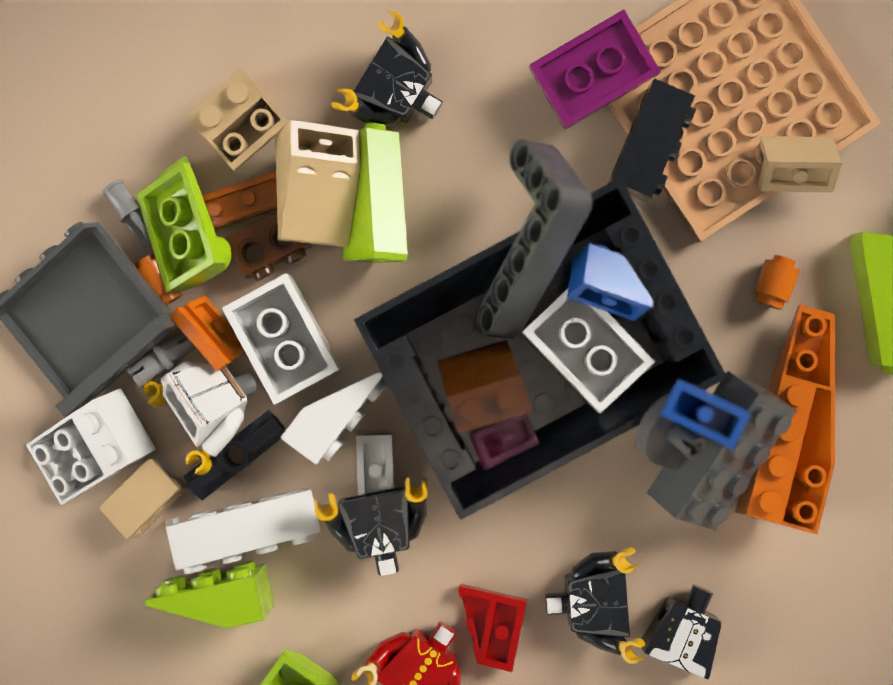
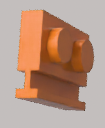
M205 295L186 303L183 307H178L169 316L217 372L246 354L231 324Z

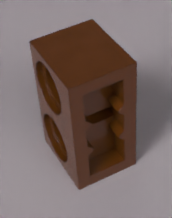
M277 211L224 238L231 247V254L243 277L248 279L254 277L256 281L275 272L273 267L285 260L290 265L307 256L305 250L312 247L310 243L293 242L288 247H281L278 244ZM258 244L263 251L262 258L257 263L250 264L246 259V251L250 246Z

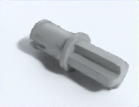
M121 179L113 181L103 189V194L107 196L119 213V221L127 224L142 246H150L151 241L139 204L127 190Z

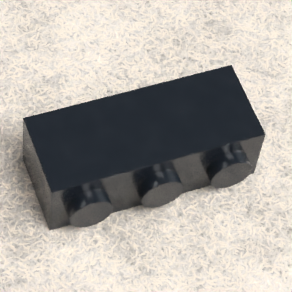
M654 78L647 88L607 184L621 177L630 195L645 202L650 200L654 194L657 196L661 194L668 177L663 174L668 161L674 162L682 145V142L677 140L682 127L685 129L689 127L696 112V108L691 107L695 95Z

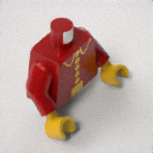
M439 621L430 636L415 628L410 634L401 632L382 640L366 660V666L353 672L352 681L357 680L361 673H364L368 677L367 685H375L377 681L383 685H461V670L457 666V656L447 649L457 633L450 626Z

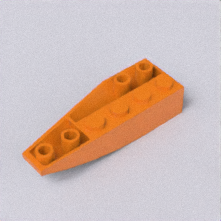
M800 304L796 309L769 387L771 393L797 410V412L791 419L789 429L780 435L771 448L768 459L758 467L749 480L750 483L747 490L739 495L735 513L817 535L835 466V314Z

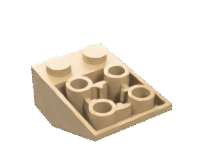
M290 120L275 137L278 240L347 247L349 245L361 165L359 130Z

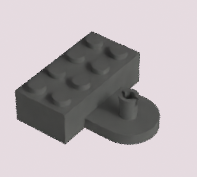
M730 371L726 373L728 378L719 383L713 394L744 408L751 414L734 449L726 447L662 416L660 413L670 394L662 397L650 407L642 418L636 433V446L638 450L651 462L663 466L646 493L675 519L716 530L727 519L730 508L738 496L747 490L750 483L749 480L758 467L768 459L771 448L780 435L789 429L791 419L797 412V410L766 388Z

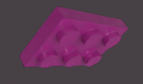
M624 9L529 65L531 73L565 130L661 73Z

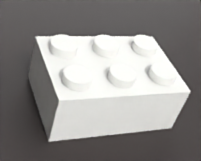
M286 273L222 308L274 405L342 370L292 275Z
M567 289L521 333L596 412L601 413L655 361L607 311L567 298Z

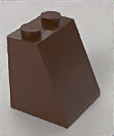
M507 340L438 361L458 434L532 412L520 370Z

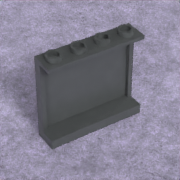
M78 222L71 226L64 233L66 238L58 246H51L39 256L41 262L38 265L20 273L15 278L17 284L10 291L6 290L0 293V320L64 398L56 405V408L64 417L71 415L95 399L126 372L127 368L134 365L177 327L169 317L172 314L170 309L99 222Z

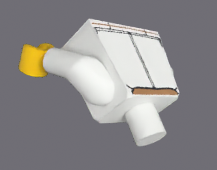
M184 361L161 378V383L158 384L155 381L147 382L143 387V392L147 396L154 395L147 401L154 408L162 407L168 402L196 447L202 445L203 449L201 451H192L186 456V464L189 466L193 465L198 458H202L201 466L195 471V474L201 476L207 474L211 469L210 457L217 456L242 424L247 404L246 395L254 393L257 387L253 376L249 372L233 378L225 366L217 372L211 364Z

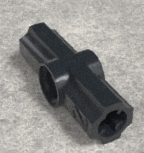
M268 409L236 434L217 456L210 457L212 465L207 474L201 476L195 474L196 469L201 466L202 462L185 474L183 477L187 486L194 495L203 501L280 441L281 436L286 431L284 425ZM233 445L240 447L244 453V459L241 464L233 463L228 457L229 448Z

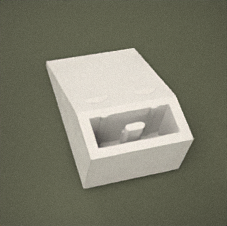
M380 371L304 407L281 436V439L315 465L323 458L329 462L345 442L340 438L345 429L350 432L354 430L367 413L361 409L366 401L370 400L372 403L376 401L388 385L383 381V374Z
M121 388L91 400L26 444L61 506L157 450Z

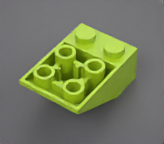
M249 560L233 565L234 569L226 572H220V568H211L199 572V577L186 580L185 575L163 580L164 584L155 587V592L144 601L147 607L223 628H232L264 621L274 606V600L266 563L255 565L254 560Z

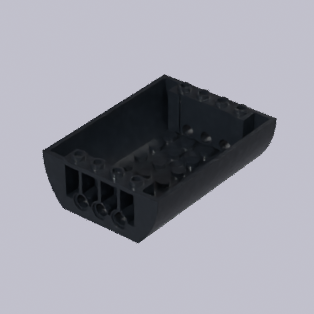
M621 177L591 193L592 206L590 213L524 329L528 327L568 289L573 258L589 243L606 246L610 251L624 255L652 298V307L635 321L610 312L608 313L655 362L601 413L596 412L522 333L517 338L511 339L483 336L477 332L475 318L478 308L519 232L353 319L460 520L635 428L640 424L642 418L654 403L671 393L677 379L706 390L728 378ZM507 340L520 370L532 412L458 434L438 361Z

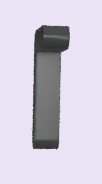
M519 139L515 142L510 152L509 161L512 171L535 204L476 313V329L483 336L515 339L521 334L587 219L592 206L590 191L560 151L553 145L526 139Z

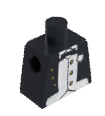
M693 584L686 602L670 596L666 598L641 638L645 642V646L641 647L643 652L705 679H709L721 630V621L714 614L706 611L713 593Z

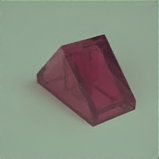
M527 413L486 425L474 430L469 435L483 470L489 469L539 444Z

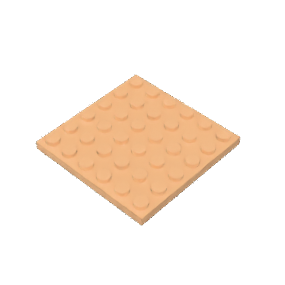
M677 0L636 27L637 32L661 71L655 79L695 95L691 107L696 108V112L687 129L682 127L677 140L682 142L676 159L673 163L668 161L663 174L668 177L663 190L698 243L778 192L761 191L758 181L764 161L760 147L762 136L831 137L839 152L881 124L800 0ZM654 78L608 105L627 135L647 88Z

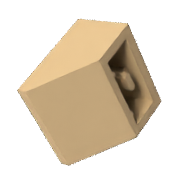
M241 68L186 115L234 172L272 140L288 123Z

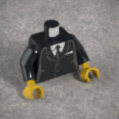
M388 10V13L394 19L392 27L388 28L382 21H378V27L383 32L393 34L392 38L386 37L354 91L351 89H337L338 92L344 94L346 101L344 105L332 102V108L338 111H349L350 115L364 123H379L386 126H394L400 121L407 123L415 110L433 120L443 101L427 92L432 83L431 64L420 42L407 27H404L402 15Z
M423 477V484L419 487H414L410 484V478H406L405 486L341 498L338 502V508L335 495L330 493L328 494L330 502L328 505H320L317 499H314L315 513L318 519L325 522L330 533L347 551L356 552L358 559L375 557L378 575L393 574L399 571L396 552L409 549L410 541L419 536L426 518L428 480L426 477Z
M627 547L620 553L616 551L590 553L573 566L571 573L565 575L566 592L545 594L547 615L567 614L570 630L575 632L579 639L600 650L622 655L626 662L635 664L644 658L636 656L632 651V646L641 648L645 646V642L640 638L627 642L624 637H630L626 574L631 573L639 566V563H628L625 556L633 555L636 550L633 547Z

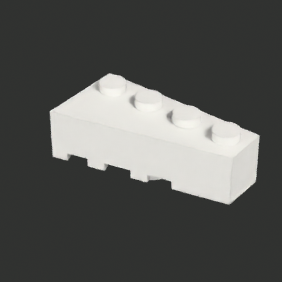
M306 487L258 499L259 502L255 504L249 501L229 505L223 508V512L216 513V510L194 513L193 516L187 518L188 521L179 523L178 517L165 520L176 571L184 569L185 574L198 572L207 568V562L220 559L221 564L235 562L243 558L242 553L255 549L257 554L269 553L278 549V543L289 540L292 541V545L312 541V534L319 533L321 530L315 513L311 489Z

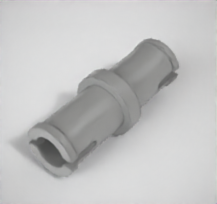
M181 332L161 347L159 344L154 346L151 354L132 367L127 368V371L141 388L165 369L170 371L175 368L173 364L196 349V347Z

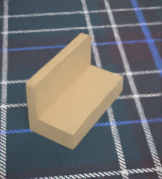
M761 137L760 147L764 157L758 181L761 191H834L842 162L833 138Z
M148 459L100 505V510L126 539L137 538L167 511L189 487L181 478H171L154 459Z

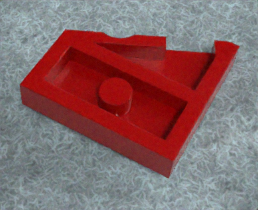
M461 584L458 592L460 598L462 597L465 608L468 631L472 635L473 650L477 664L512 672L528 599Z

